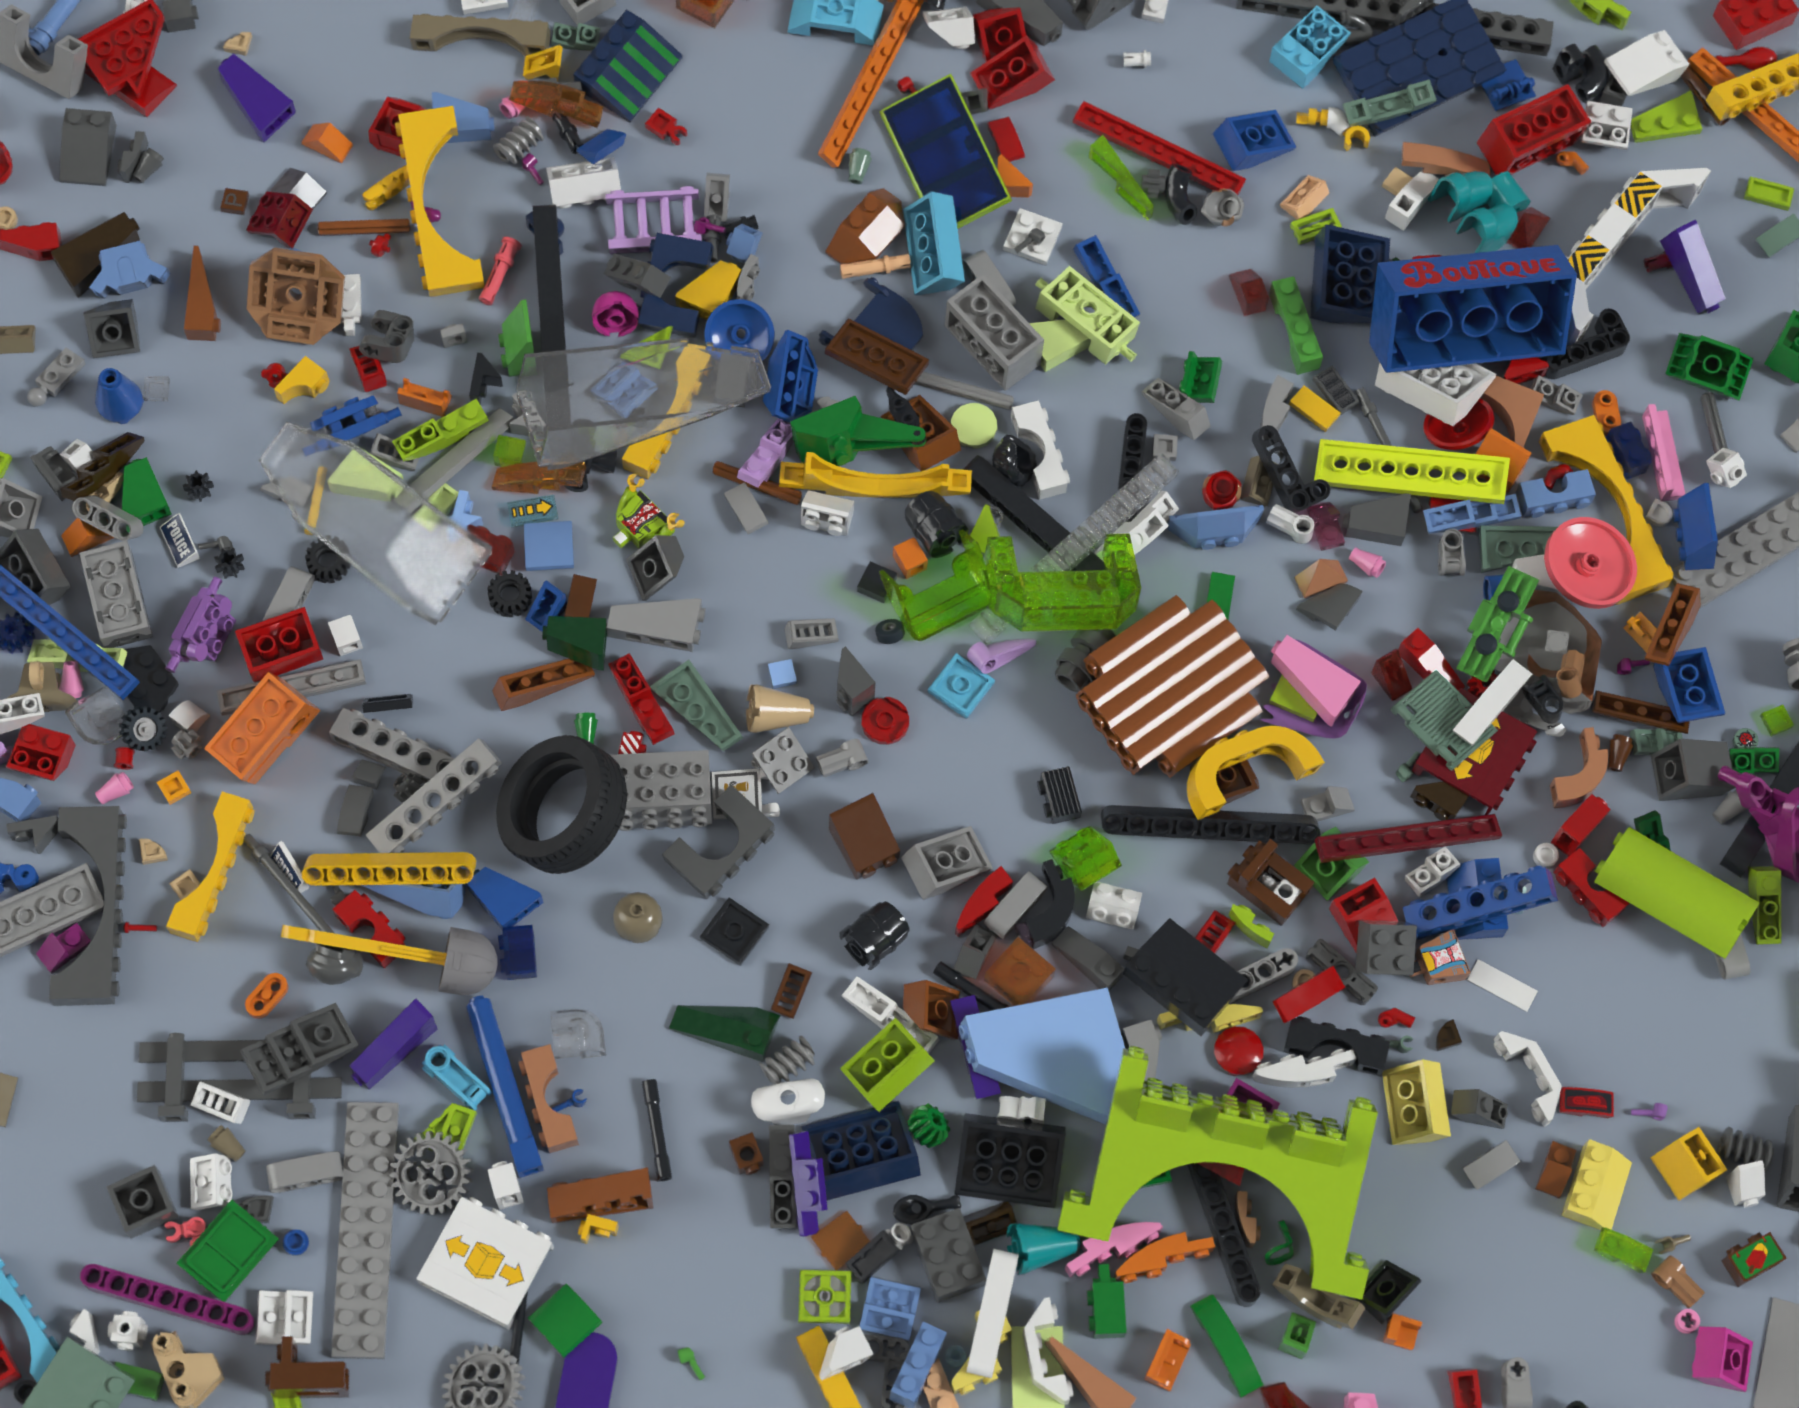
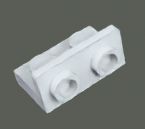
M214 1153L190 1158L191 1209L202 1210L217 1206L225 1208L231 1201L233 1195L231 1189L232 1165L229 1157Z

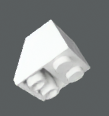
M1587 101L1584 110L1590 118L1591 124L1581 135V142L1627 150L1633 108Z
M808 490L801 504V525L813 531L820 529L828 531L829 534L834 536H847L854 512V501Z

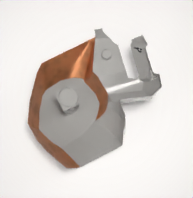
M1535 590L1523 612L1533 618L1532 623H1528L1514 651L1516 653L1514 658L1502 654L1495 669L1502 672L1514 659L1532 673V676L1525 683L1526 685L1536 682L1541 675H1545L1563 701V712L1568 714L1583 712L1589 709L1593 700L1602 639L1580 612L1558 593ZM1513 617L1510 622H1507L1500 636V643L1504 644L1505 647L1520 620ZM1568 650H1577L1579 653L1584 654L1585 657L1581 679L1582 692L1579 696L1568 699L1564 698L1560 693L1556 673L1561 668L1563 655ZM1522 688L1503 711L1525 724L1545 730L1546 735L1561 737L1567 729L1559 722L1548 724L1539 715L1533 713V706L1527 701Z

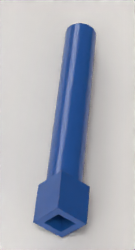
M483 995L473 997L469 1000L470 1003L466 1005V1009L519 1178L544 1171L489 998H484Z

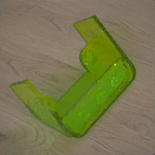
M963 529L959 531L965 551L958 554L952 561L953 576L913 595L908 586L898 585L884 570L879 571L891 605L909 635L917 641L926 640L990 607L995 601L996 594L979 544Z

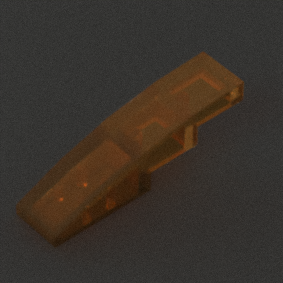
M537 461L500 467L496 470L492 490L538 494L540 489L560 490L561 485L581 487L586 465L585 462Z

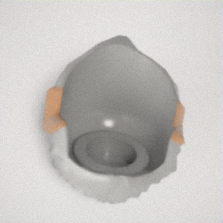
M1223 188L1217 191L1213 190L1206 196L1201 212L1212 224L1227 227L1241 218L1245 204L1243 199L1234 191Z

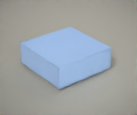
M792 659L768 664L773 689L797 684Z

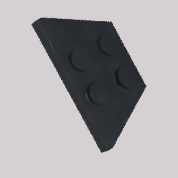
M151 645L124 649L127 651V656L123 667L140 682L127 698L134 707L146 706L158 712L164 711L169 697L174 694L179 686L178 681L171 672L165 669L166 665Z

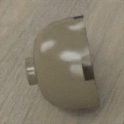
M634 892L627 894L619 900L614 909L613 921L615 930L620 937L633 943L648 942L658 934L663 922L661 907L653 897L647 893Z

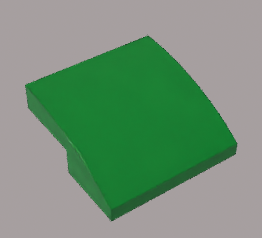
M567 1283L528 1317L531 1324L563 1358L603 1323Z

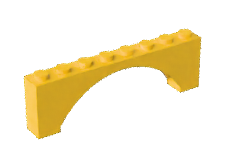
M454 106L398 114L399 122L395 123L397 137L402 136L403 144L399 145L401 158H406L407 166H402L405 180L410 181L411 187L406 188L408 202H413L414 210H410L412 224L417 223L418 232H414L416 246H421L422 254H417L419 267L425 269L426 275L421 276L423 290H428L429 296L433 297L483 289L485 285L480 259L473 260L445 242L433 228L424 209L423 190L429 167L444 144L453 136L458 135Z
M1595 415L1543 432L1538 443L1548 462L1554 460L1580 470L1588 469L1590 476L1608 490L1620 508L1626 527V539L1636 558L1637 576L1631 591L1616 605L1667 588L1673 579L1672 568L1669 564H1666L1663 558V550L1659 544H1656L1652 527L1649 523H1646L1643 517L1642 506L1636 502L1633 496V488L1629 482H1626L1623 475V467L1620 462L1616 461L1613 455L1612 444L1607 442L1603 426L1600 422H1597Z

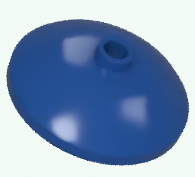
M734 299L719 305L710 314L704 332L707 349L715 360H720L721 353L745 355L750 357V368L757 366L766 359L772 350L775 340L774 325L769 314L760 305L745 299ZM739 329L745 331L746 335L744 338L738 336L737 332Z

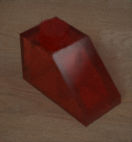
M1252 269L1229 274L1243 315L1247 316L1265 311L1269 296L1262 278Z

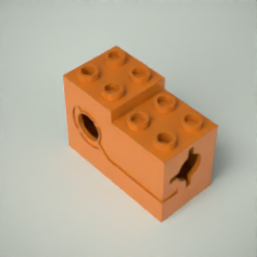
M268 672L204 749L239 779L255 785L287 747L290 748L321 710L284 679Z

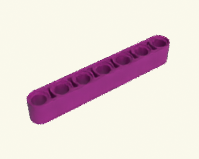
M97 1264L86 1265L80 1273L81 1282L89 1290L238 1335H247L255 1327L254 1317L243 1307ZM99 1272V1280L96 1283H89V1276L92 1273ZM117 1280H124L123 1288L114 1291L113 1284ZM149 1287L148 1295L138 1298L137 1293L139 1289ZM167 1294H173L174 1299L172 1303L162 1305L163 1297ZM192 1301H197V1310L191 1313L187 1312V1305ZM217 1308L223 1309V1315L219 1319H211L213 1310ZM238 1317H248L246 1325L236 1327L235 1322Z

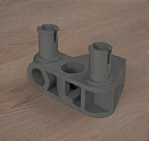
M1134 0L1067 1L1073 7L1072 14L1089 30Z

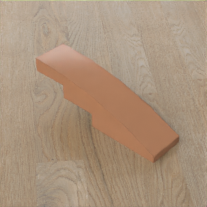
M1403 142L1402 166L1423 167V173L1443 174L1444 176L1455 172L1463 174L1471 171L1485 172L1490 176L1488 161L1473 155L1427 144Z

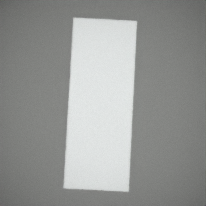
M1479 959L1467 979L1526 1012L1529 1010L1538 992Z

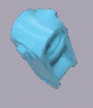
M439 1044L436 1047H432L428 1050L425 1060L422 1062V1070L432 1079L434 1077L438 1079L467 1107L476 1111L477 1105L486 1096H490L492 1091L454 1057L456 1054L446 1045L442 1046ZM439 1056L445 1058L443 1065H432L434 1058Z

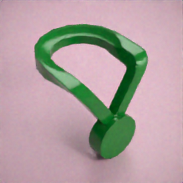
M1284 1220L1278 1221V1226L1286 1243L1272 1248L1265 1254L1264 1259L1267 1265H1277L1294 1256L1293 1240L1290 1237ZM1288 1248L1290 1251L1280 1257L1270 1258L1279 1250Z

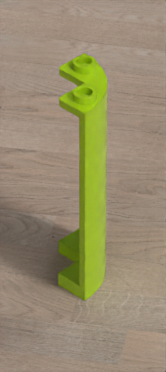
M1628 827L1624 834L1619 832L1612 843L1615 847L1606 861L1602 859L1595 869L1598 875L1594 882L1726 959L1760 903L1636 830Z

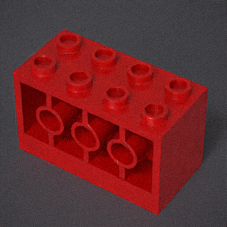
M1567 84L1492 119L1476 143L1496 176L1505 171L1510 172L1512 175L1575 145L1591 124V120L1573 90Z

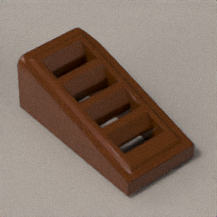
M788 963L770 1010L794 1019L813 972ZM791 972L804 977L803 982L791 978ZM787 982L800 986V990L796 991L786 987ZM785 991L797 996L796 1000L794 1001L782 996L783 992ZM781 1000L793 1005L792 1010L778 1005L779 1001Z

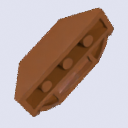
M884 188L869 192L840 224L825 253L840 264L877 259L905 228L901 200Z

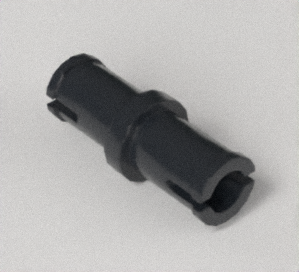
M559 110L558 113L561 119H559L555 112L552 115V120L560 131V137L566 141L571 152L578 154L575 145L581 147L584 144L577 134L576 126L571 124L566 112Z

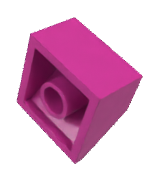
M1699 1326L1698 1336L1695 1341L1696 1352L1692 1364V1377L1708 1385L1746 1392L1753 1341L1727 1327Z

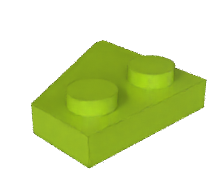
M452 1103L443 1111L439 1118H436L429 1124V1127L422 1134L425 1137L427 1131H432L435 1137L436 1133L441 1131L443 1139L448 1135H452L451 1143L460 1141L458 1150H463L477 1111Z

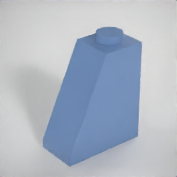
M432 92L433 109L454 106L458 135L453 136L446 143L491 140V131H495L494 117H489L488 108L438 92Z

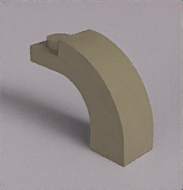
M1284 1264L1272 1284L1282 1295L1304 1311L1339 1329L1343 1326L1353 1330L1365 1310V1307L1360 1302L1335 1293L1311 1288L1312 1278L1303 1269Z

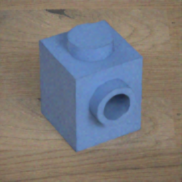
M744 224L738 225L727 238L726 245H728L726 253L732 255L734 260L744 263L751 254L755 256L763 232Z

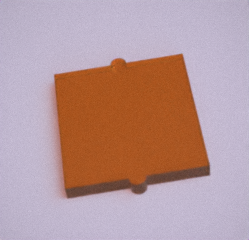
M848 1211L811 1236V1239L820 1249L821 1256L826 1257L835 1271L842 1268L849 1259L870 1242L862 1231V1226L855 1222Z

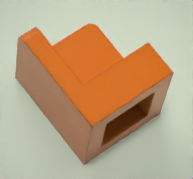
M914 537L893 547V557L905 579L927 570L928 559Z
M1392 1313L1387 1322L1383 1342L1410 1351L1413 1350L1422 1322Z

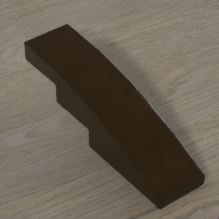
M127 432L92 451L94 460L76 470L77 480L60 488L62 497L75 501L97 491L133 457L144 443V437Z

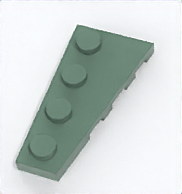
M1480 525L1481 573L1508 566L1511 567L1515 559L1543 555L1550 535L1558 527Z
M687 660L650 686L653 692L723 752L743 739L737 727L690 660Z

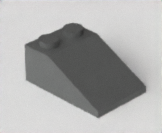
M65 109L60 156L59 181L61 183L106 186L117 126L112 112Z

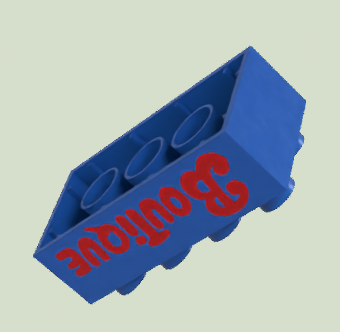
M1558 245L1380 262L1377 264L1369 344L1386 373L1565 354L1577 273Z

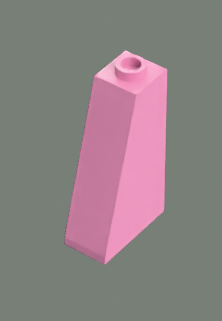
M1286 635L1282 642L1278 640L1273 646L1271 652L1274 655L1271 663L1317 714L1332 727L1356 693L1361 681L1289 635Z

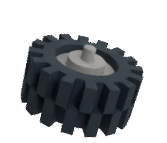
M137 706L133 710L129 709L126 711L128 714L122 716L123 722L119 723V727H121L119 734L123 736V742L127 743V746L139 751L154 750L157 745L160 746L163 743L161 741L162 738L165 739L167 736L164 734L165 730H167V726L164 724L166 720L161 716L160 712L153 708Z

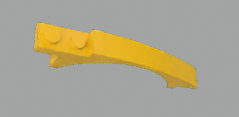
M807 452L805 463L781 461L779 487L825 491L826 495L852 497L914 498L926 491H934L941 496H954L971 493L972 470L950 469L949 464H941L934 468L914 473L874 474L839 467L825 461L814 452Z

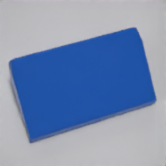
M607 129L579 147L577 152L594 165L623 146L626 134Z

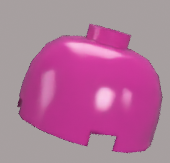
M610 291L602 294L594 303L592 309L593 326L599 333L610 336V333L619 332V337L627 335L637 328L638 308L630 295L620 291Z

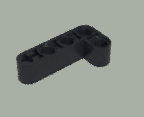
M1610 308L1602 310L1594 327L1596 336L1566 346L1565 354L1547 356L1545 362L1548 363L1549 368L1545 377L1552 380L1621 356L1630 342V335L1619 313ZM1603 321H1608L1611 325H1607ZM1613 340L1619 341L1621 344H1616ZM1593 348H1597L1601 352H1596L1593 350ZM1572 355L1579 357V360L1574 359Z
M1266 425L1253 433V445L1284 508L1297 513L1325 500L1330 495V485L1325 480L1318 479L1306 485L1303 484L1275 427ZM1267 434L1269 439L1263 440L1262 436ZM1274 446V448L1267 450L1268 447ZM1273 453H1276L1279 456V464H1275L1272 461L1271 457ZM1283 474L1290 478L1289 486L1283 483ZM1314 485L1320 488V497L1313 493ZM1293 496L1299 497L1301 501L1300 507L1293 504Z

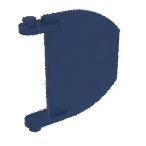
M874 277L866 278L863 282L864 286L876 295L854 321L912 350L923 337V328L917 312L903 297L886 286L879 285L877 279ZM824 330L819 334V342L822 345L829 344L834 338L833 335Z

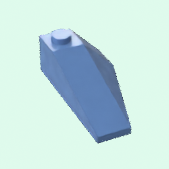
M466 883L361 885L422 913L437 916L441 919L453 918L462 907L467 887Z

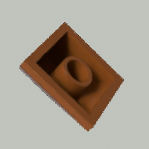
M928 980L904 984L903 1009L921 1030L953 1040L958 1039L950 1000L959 999L960 991Z

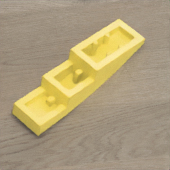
M1228 1004L1212 1023L1213 1033L1259 1019L1262 1016L1263 1009L1257 1006ZM1170 1011L1159 1014L1157 1018L1160 1030L1183 1023ZM1184 1024L1186 1031L1192 1030L1186 1024Z

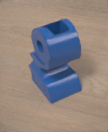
M0 862V894L4 891V882L8 879L14 882L19 892L26 891L39 884V876L33 866L23 864L15 869L13 864L7 865Z

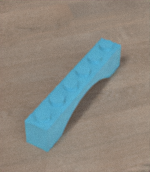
M0 1257V1300L16 1312L27 1331L31 1348L30 1373L38 1383L60 1349V1345L53 1336L48 1338L44 1332V1329L47 1328L46 1324L39 1315L34 1317L30 1311V1308L33 1307L32 1303L25 1294L20 1296L15 1288L19 1284L11 1273L5 1274L2 1269L5 1263Z

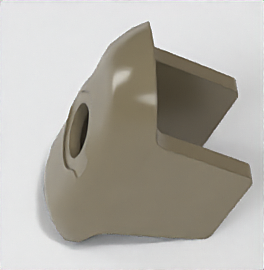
M41 662L44 666L42 690H33L29 680L30 663H25L19 690L6 698L40 693L44 712L65 711L78 703L72 695L59 690L61 677L55 671L53 662Z

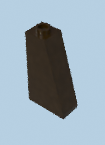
M125 212L51 251L57 267L77 298L89 289L101 272L102 267L99 259L101 250L140 241L137 233L140 228L134 218L129 219Z

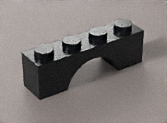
M1298 1016L1290 1021L1283 1052L1296 1056L1303 1055V1057L1308 1058L1314 1050L1324 1045H1336L1346 1051L1353 1049L1357 1058L1355 1060L1357 1071L1382 1076L1390 1041H1386L1380 1035L1366 1036L1360 1034V1031L1355 1029H1337L1331 1023L1323 1022L1317 1024L1311 1022V1019Z

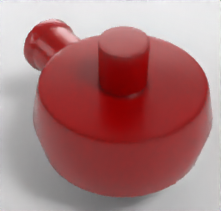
M385 233L384 236L378 235L374 241L370 240L369 245L372 246L371 254L375 257H382L385 252L389 253L388 241L391 239V235Z

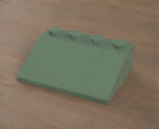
M67 1337L21 1408H118L135 1382V1377Z

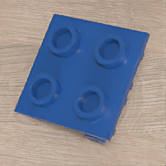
M1516 59L1504 63L1507 69L1504 74L1481 85L1495 111L1536 97L1532 89L1535 86L1534 79L1525 76Z

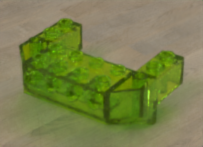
M1106 534L1102 552L1105 570L1018 572L1012 536L988 537L984 557L991 590L989 609L993 614L1019 631L1117 629L1137 610L1142 588L1130 534Z

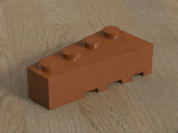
M648 1167L593 1179L584 1178L578 1180V1182L568 1184L567 1182H557L552 1184V1187L547 1188L552 1223L586 1219L588 1214L599 1217L654 1209Z

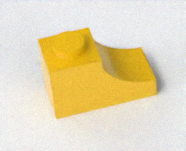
M305 356L274 388L277 399L285 404L297 396L308 395L315 398L319 393L321 394L327 389L330 381L327 372Z

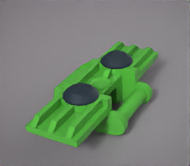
M1508 566L1493 597H1491L1490 601L1482 600L1467 631L1472 634V638L1456 669L1487 683L1502 654L1514 658L1516 654L1514 651L1528 623L1531 624L1533 621L1532 617L1523 612L1539 583V579ZM1513 617L1520 620L1505 647L1504 644L1500 643V636L1507 622H1510Z

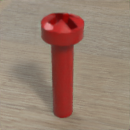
M125 922L123 926L125 933H129V931H157V925H131L129 922Z

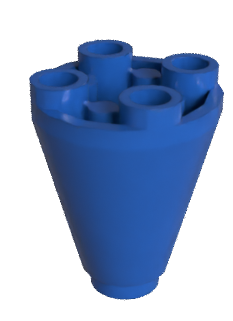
M106 368L100 373L98 378L95 405L99 414L106 420L119 424L128 423L130 419L139 413L144 402L143 395L139 386L116 369Z

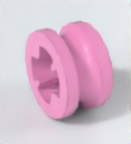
M1684 1309L1676 1315L1674 1324L1679 1332L1689 1334L1699 1327L1700 1318L1694 1310ZM1686 1315L1690 1316L1689 1320L1693 1322V1325H1689L1688 1328L1685 1327V1322L1681 1321V1318H1685Z

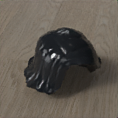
M1005 435L995 447L992 456L993 467L1009 478L1010 482L1016 486H1024L1026 482L1030 481L1033 469L1037 466V461L1035 460L1036 455L1031 448L1013 435Z

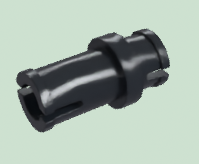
M755 215L747 218L742 216L740 220L721 225L726 228L724 233L725 239L740 224L747 225L756 230L759 229Z

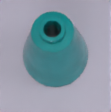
M1012 1223L1007 1229V1238L1011 1237V1245L1007 1246V1252L1019 1254L1016 1266L1017 1275L1029 1273L1071 1256L1080 1247L1079 1235L1059 1231L1058 1227Z

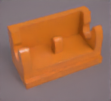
M403 378V388L399 387L397 391L399 404L441 417L445 416L452 398L450 391L443 390V392L410 383L409 379Z
M1167 1329L1144 1380L1170 1392L1191 1346L1190 1340Z

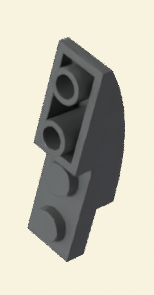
M769 1125L770 1228H796L795 1187L789 1147V1135L795 1133L794 1125Z

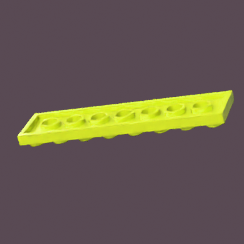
M1320 439L1314 481L1318 479L1325 480L1330 487L1398 494L1407 493L1417 496L1456 500L1470 499V501L1504 504L1510 458ZM1338 460L1347 462V466L1344 468H1337L1334 464ZM1365 462L1370 464L1371 467L1369 470L1362 471L1358 468V465ZM1385 465H1391L1395 468L1391 473H1385L1381 469ZM1414 467L1418 470V473L1410 476L1405 473V470ZM1439 470L1442 472V475L1438 478H1433L1429 475V472ZM1456 472H1462L1466 477L1463 480H1456L1453 478V475ZM1484 474L1490 480L1486 483H1481L1476 478Z

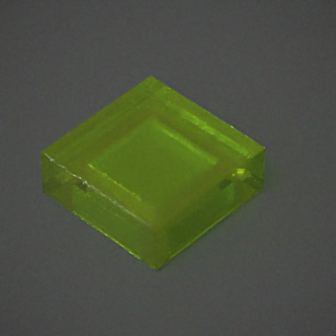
M1784 705L1765 711L1760 715L1771 737L1794 726Z

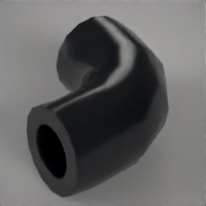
M1597 45L1590 46L1582 53L1585 58L1583 66L1587 74L1581 82L1576 84L1575 90L1578 97L1584 103L1593 101L1605 89L1609 78V70L1604 63L1606 58Z
M1172 163L1165 181V200L1169 211L1181 224L1187 225L1195 219L1198 212L1196 205L1189 200L1187 194L1192 171L1183 165Z

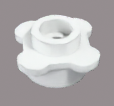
M895 1223L892 1229L885 1230L901 1250L904 1245L913 1242L910 1229L902 1223Z

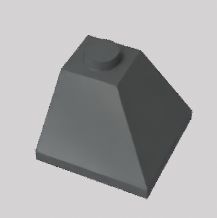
M133 299L108 302L84 312L93 358L140 352L138 324Z
M655 535L626 559L642 601L648 600L677 576L684 559V554L676 536Z

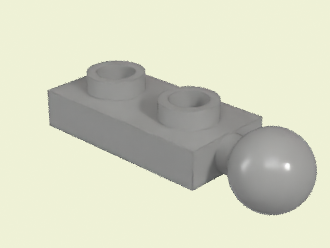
M65 348L36 378L35 382L39 388H32L28 392L27 398L29 403L33 406L43 405L46 402L47 393L55 397L84 367L85 360L68 348Z

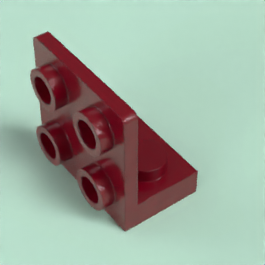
M265 192L254 215L249 220L246 231L253 234L271 235L286 248L293 249L313 209L295 194Z

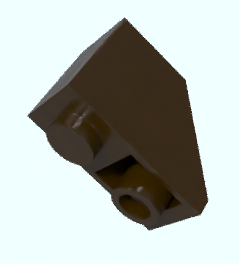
M1444 781L1416 785L1410 796L1416 805L1431 810L1441 821L1455 819L1469 797Z

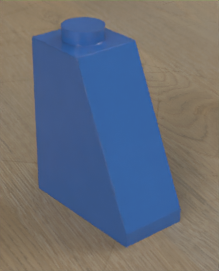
M487 867L475 870L472 880L466 883L471 894L504 933L543 904L542 895L538 891Z

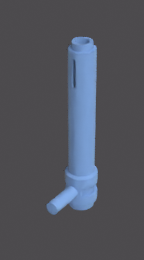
M57 0L44 19L39 21L33 29L29 28V42L38 56L46 52L49 48V42L52 43L55 40L58 30L81 0Z

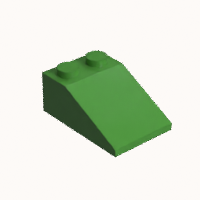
M525 299L519 302L502 323L503 333L498 334L500 348L505 347V354L501 355L503 369L508 368L509 377L537 373L529 313Z

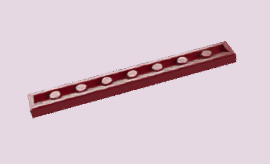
M1489 814L1316 837L1314 842L1320 861L1324 863L1497 840L1503 835L1496 815Z

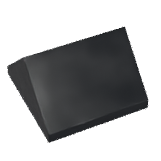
M1386 1260L1366 1281L1363 1299H1354L1360 1302L1376 1320L1383 1324L1421 1283V1279Z

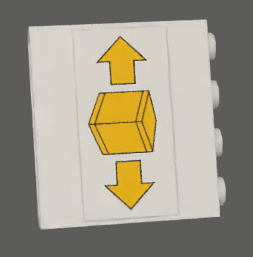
M461 1197L421 1269L417 1281L420 1285L510 1330L514 1323L513 1316L548 1251H553L554 1249L553 1243L550 1242L551 1238L540 1231H537L535 1234L527 1230L528 1226L521 1221L514 1220V1222L505 1219L506 1215L494 1208L489 1211L482 1207L483 1203L473 1197H469L468 1200Z

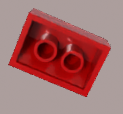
M305 607L235 631L253 682L261 681L268 672L278 676L324 660Z

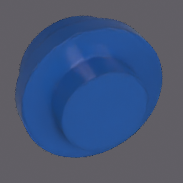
M291 1230L284 1236L283 1247L288 1254L297 1256L303 1254L308 1249L309 1238L302 1230Z

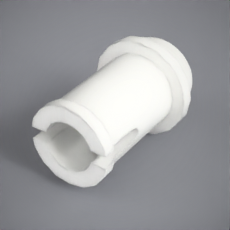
M1146 50L1137 53L1124 52V67L1144 66V68H1147V66H1151V52H1146Z

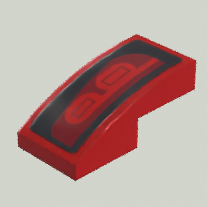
M1562 1087L1560 1091V1113L1576 1116L1591 1115L1607 1119L1614 1117V1092Z

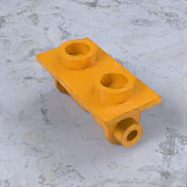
M1640 611L1635 617H1631L1623 628L1647 653L1657 628Z

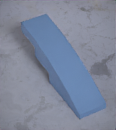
M1516 494L1505 496L1504 504L1470 502L1469 499L1423 510L1429 534L1445 532L1448 529L1463 530L1480 527V525H1492L1521 518Z

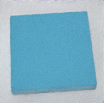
M956 653L928 688V693L967 719L993 686L995 679L988 674H983L976 666Z

